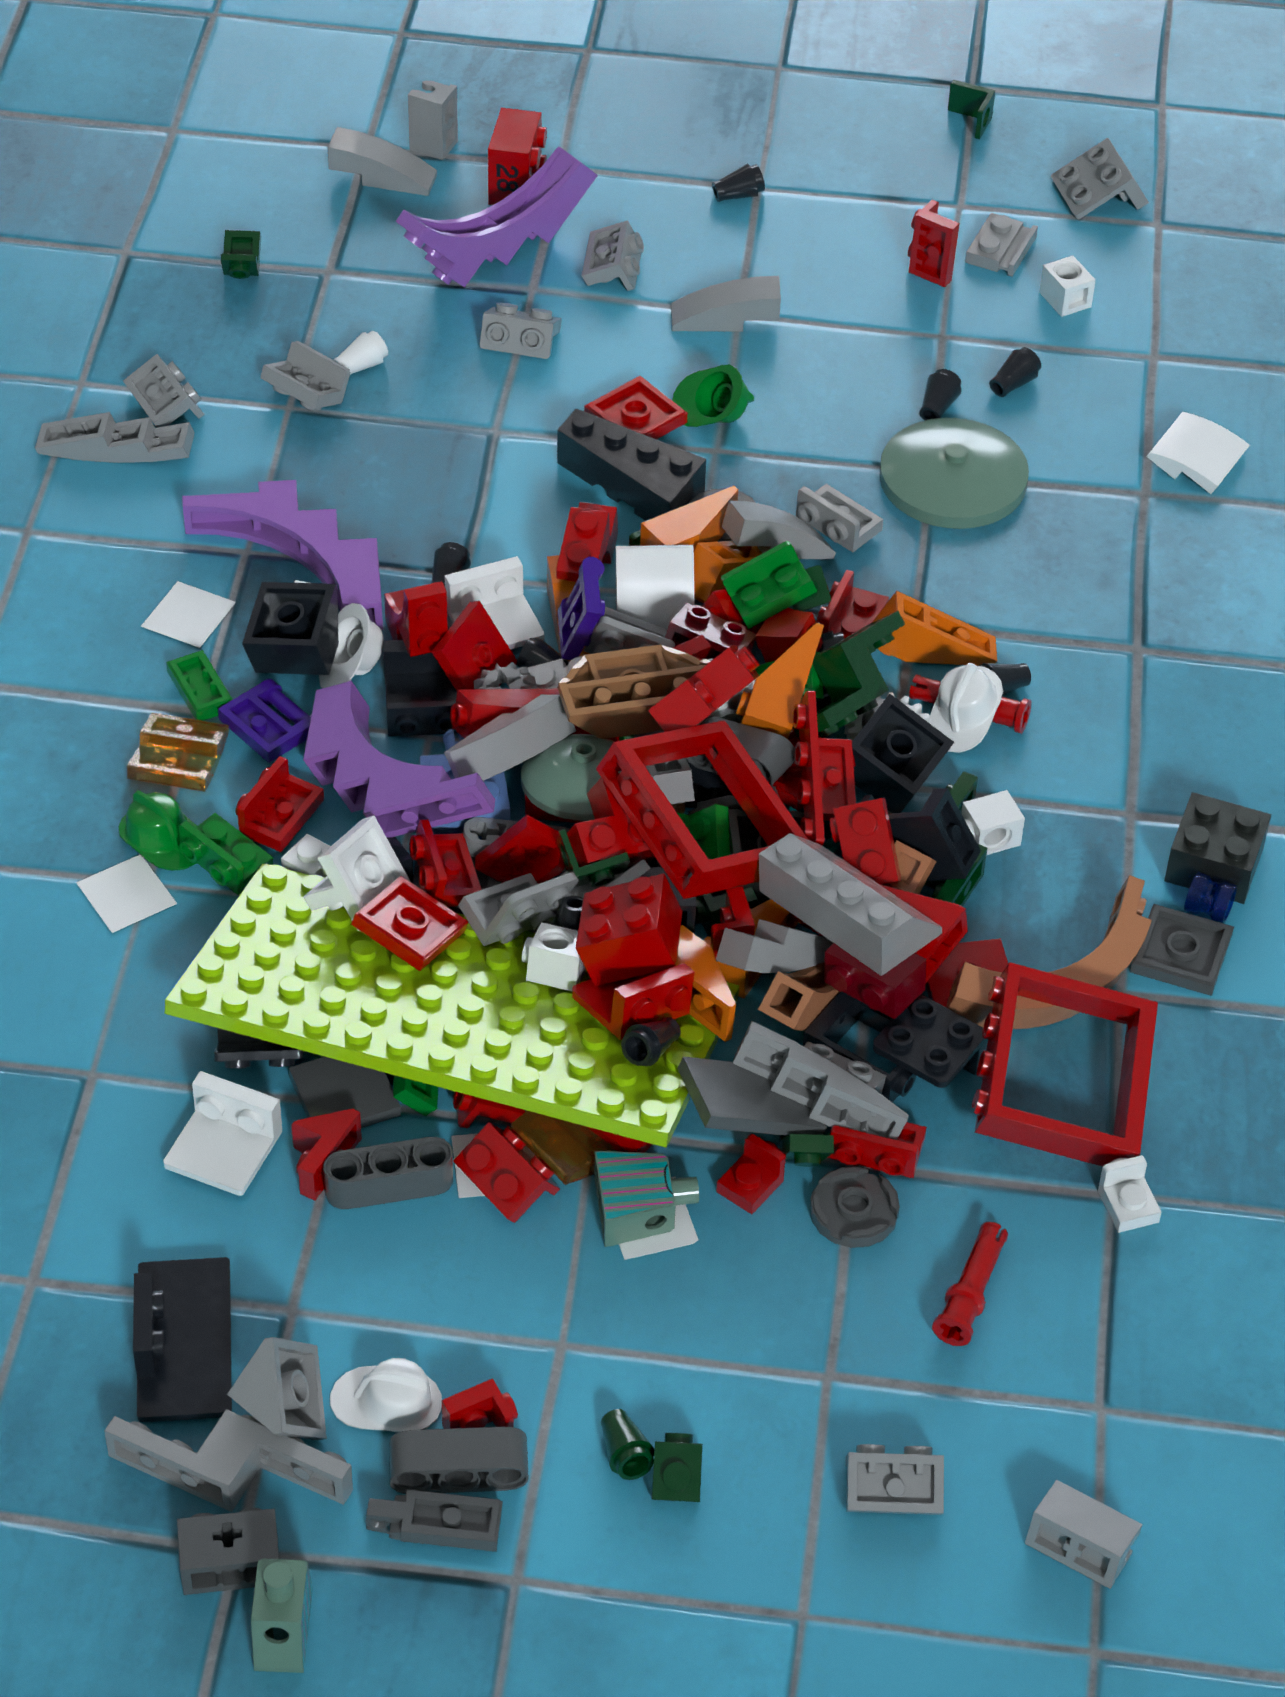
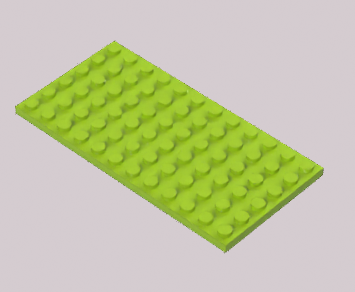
M262 864L165 999L164 1014L665 1148H667L691 1098L677 1068L683 1057L709 1059L719 1039L717 1035L687 1014L674 1019L680 1026V1037L670 1045L655 1064L651 1066L634 1065L623 1055L621 1049L622 1040H619L572 998V991L526 981L528 963L522 962L523 947L527 937L534 938L536 933L524 931L516 939L503 944L501 941H497L483 946L468 923L465 932L426 967L418 971L363 932L357 931L351 925L352 920L344 906L336 910H330L329 906L311 911L304 896L320 883L324 877L308 875L286 869L280 865ZM457 913L458 915L466 919L464 914ZM587 970L581 982L591 979ZM727 982L736 1003L740 986Z

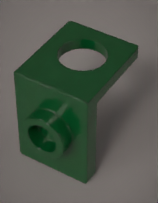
M953 80L950 84L948 110L977 118L976 139L982 137L992 119L995 90Z
M566 830L558 832L556 843L567 873L574 872L579 880L574 888L588 883L591 884V887L603 886L612 882L615 879L614 875L627 871L630 862L627 852L579 867Z

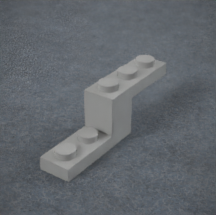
M227 1409L197 1453L182 1441H169L154 1434L142 1423L136 1421L129 1423L116 1416L113 1417L104 1430L109 1457L231 1512L260 1468L343 1505L353 1491L351 1464L347 1463L340 1455L330 1451L325 1453L306 1445L299 1437L275 1435L253 1416H241Z

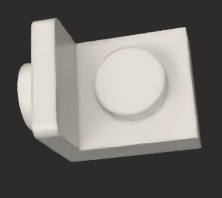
M1142 1155L1132 1158H1118L1102 1167L1098 1193L1118 1233L1160 1222L1162 1212L1144 1178L1147 1162Z

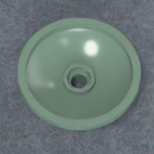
M571 734L543 752L524 761L521 769V785L525 795L535 806L554 816L579 821L594 820L587 793L601 778L596 768L615 741L601 739L590 734Z

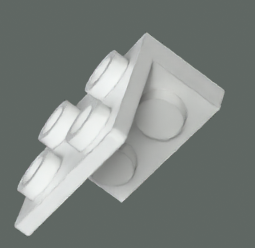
M518 556L445 575L447 613L453 623L469 602L480 601L510 650L524 646L530 638L536 641L539 639L544 640V631L523 595V565Z
M200 1071L192 1083L195 1112L164 1158V1168L242 1196L283 1132L280 1099Z

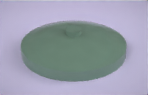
M936 418L912 424L895 434L883 450L879 474L884 493L893 505L906 515L933 526L965 529L989 525L1011 514L1020 505L1025 496L1029 468L1027 459L1020 447L1003 432L973 420Z

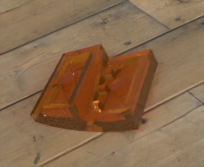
M152 712L140 730V745L127 764V779L205 792L222 756L229 733V725Z
M530 1111L525 1112L512 1122L511 1128L527 1142L526 1146L535 1155L543 1159L565 1185L594 1175L595 1151H616L614 1146L586 1126Z

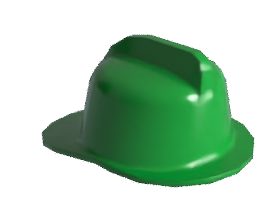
M727 364L697 371L686 376L678 384L673 393L672 401L688 413L685 426L699 427L713 423H732L745 412L748 403L754 401V396L748 391V387L742 380L739 370Z
M140 790L134 792L133 802L118 826L120 837L125 843L136 850L148 862L161 869L171 871L183 870L197 864L196 862L191 863L188 861L179 848V825L184 821H188L194 827H197V825L183 814L174 798L165 793L153 792L145 794Z

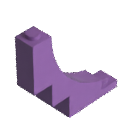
M352 681L316 690L303 760L322 786L333 783L334 789L351 813L364 810L363 814L366 818L374 815L386 837L392 838L416 832L420 819H429L432 828L494 812L495 798L478 773L451 779L443 766H424L393 759L374 748L369 736L368 720L370 707Z

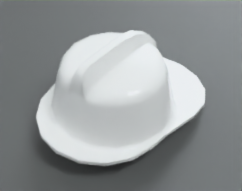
M351 603L338 613L339 644L330 674L319 675L322 688L349 682L354 675H364L370 672L381 656L384 641L382 631L369 619L367 610L361 604Z
M968 663L967 666L964 665L952 669L941 680L939 694L932 708L929 723L954 741L948 752L961 753L971 750L981 743L987 734L1003 694L1001 680L994 671Z
M392 1358L381 1362L377 1366L358 1367L346 1372L333 1386L330 1393V1407L336 1418L347 1426L399 1433L408 1430H424L434 1423L442 1409V1394L436 1383L415 1362L404 1358Z

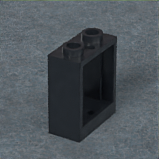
M840 992L804 1031L803 1046L808 1041L813 1044L828 1046L836 1054L852 1061L867 1063L873 1070L887 1075L881 1095L892 1103L899 1095L902 1097L907 1095L916 1079L915 1074L898 1065L889 1074L837 1044L858 1020L881 1032L893 1019L878 1010L871 1009L865 1003L844 992Z

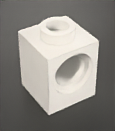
M1074 256L1043 265L1039 293L1061 317L1092 307L1095 278Z
M1008 790L963 802L961 814L977 844L987 847V855L1021 846L1025 817Z
M541 922L534 938L527 937L523 947L522 962L528 963L526 981L572 991L573 986L581 982L586 972V968L576 950L578 931Z

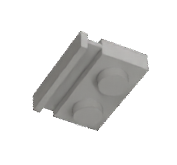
M991 213L968 248L965 263L998 272L1000 269L1008 271V276L1013 277L1037 237L1038 226L1033 225L1032 228H1027L1023 226L1022 221L1011 219L1005 215Z

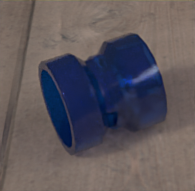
M1197 872L1189 888L1184 911L1193 914L1203 912L1208 914L1211 920L1225 924L1232 909L1238 885L1227 881L1220 884L1212 881L1210 875Z

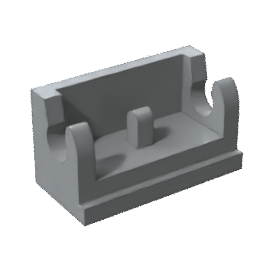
M423 81L422 88L433 92L425 93L412 89L408 94L410 151L444 160L458 142L457 86L452 84L448 86L434 81Z
M1056 1480L1033 1513L1025 1544L1111 1589L1133 1552L1130 1548L1140 1534L1143 1524Z

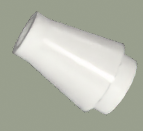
M362 332L333 360L350 369L351 375L383 363V358L388 355V349L377 332Z

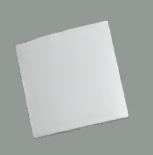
M1182 412L1146 457L1172 478L1176 479L1183 472L1208 493L1212 494L1250 445L1228 429L1210 420Z
M693 545L616 546V611L668 629L669 622L686 603L694 605Z

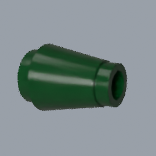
M614 1409L607 1412L601 1419V1426L603 1428L611 1470L626 1480H634L644 1476L651 1470L654 1464L653 1446L627 1415L626 1411Z

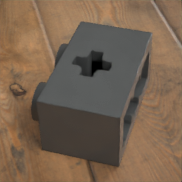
M246 1508L237 1513L218 1515L199 1513L190 1518L177 1519L180 1572L184 1595L254 1588L258 1560L263 1558L279 1559L275 1508L264 1510L260 1508Z

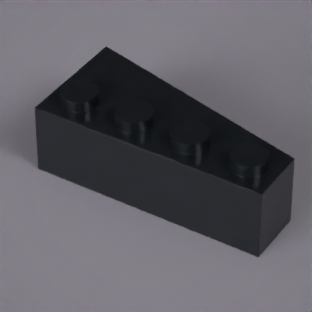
M575 409L557 430V463L591 486L600 485L607 490V496L617 503L623 500L634 508L635 515L645 521L687 505L699 493L705 492V458L579 409Z

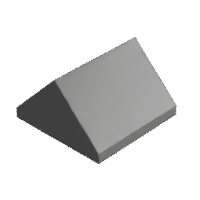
M276 1337L265 1338L227 1395L275 1435L311 1440L327 1439L317 1345Z

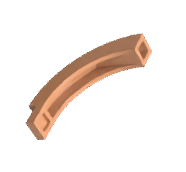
M896 840L894 845L902 881L883 885L920 894L937 861ZM825 962L793 973L778 971L758 1010L794 1030L803 1031L810 1026L840 991L825 983Z
M1131 875L1128 876L1115 897L1103 942L1093 952L1078 962L1048 973L1112 989L1137 955L1152 922L1151 919L1142 916L1146 905V899L1141 897L1145 881ZM965 962L952 983L946 1008L984 1027L986 1017L989 1013H992L993 1002L988 1001V993L992 989L993 977H1000L1002 972L988 970ZM1017 995L1013 1029H1028L1050 1025L1068 1019L1080 1012Z

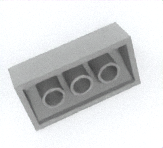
M789 833L759 853L760 892L880 976L942 934V927L818 843Z

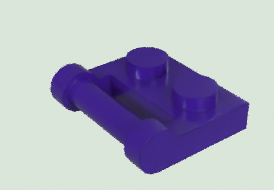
M587 557L582 561L578 571V580L569 597L564 598L558 607L561 659L572 660L579 657L584 646H589L593 629L599 619L605 614V601L600 599L599 580L604 573L605 567L598 558Z
M273 679L264 680L218 708L219 720L268 763L307 740L311 715L309 716L284 695L282 687ZM272 704L295 725L291 726L268 705Z

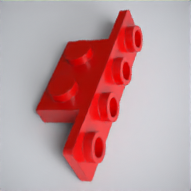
M806 691L801 702L795 704L793 710V727L799 729L800 738L795 748L796 766H801L802 779L799 780L797 787L798 804H803L804 817L800 821L801 830L808 840L823 845L825 840L823 820L830 821V818L835 817L833 808L856 803L852 740L818 738L816 692Z

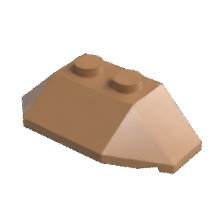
M661 644L586 654L573 666L566 677L558 683L557 689L568 721L598 738L608 739L664 731L648 710L711 661L704 658L699 660L686 652Z

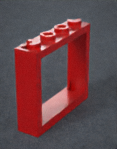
M725 720L613 742L596 768L683 899L759 882L760 852L789 833L808 840ZM713 746H714V747L716 748V750L718 751V754H716V752H715L714 749L712 748ZM705 754L768 846L709 860L645 766Z
M1009 962L1000 977H993L992 989L988 993V1001L993 1002L992 1013H989L986 1017L982 1032V1038L988 1039L987 1050L982 1052L977 1066V1076L982 1077L981 1089H977L972 1102L974 1113L977 1114L974 1133L1102 1167L1118 1158L1139 1156L1141 1153L1158 1002ZM1017 995L1126 1024L1113 1135L1002 1106Z

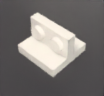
M374 815L359 821L318 857L327 876L304 896V899L311 911L329 906L330 910H336L344 906L351 920H353L356 912L398 877L402 876L410 881Z

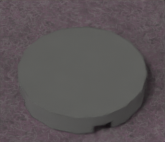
M842 1167L825 1174L819 1180L818 1186L813 1189L810 1198L811 1220L819 1233L835 1244L850 1248L869 1247L883 1241L895 1229L900 1209L897 1191L888 1179L880 1174L879 1178L869 1174V1169L862 1167Z

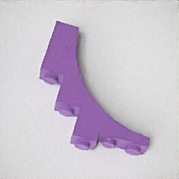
M558 146L543 166L521 187L500 202L478 213L458 219L434 220L421 218L403 210L396 222L407 230L403 235L406 239L420 249L422 247L428 253L425 259L435 266L432 271L434 275L448 285L454 280L465 288L485 259L492 263L496 257L508 265L527 237L534 241L538 235L549 243L598 175Z
M296 480L258 482L259 492L182 496L185 534L221 535L245 539L271 547L298 561L314 573L322 583L336 584L339 611L351 603L361 604L367 610L369 619L383 630L377 538L338 540L336 509L298 511Z

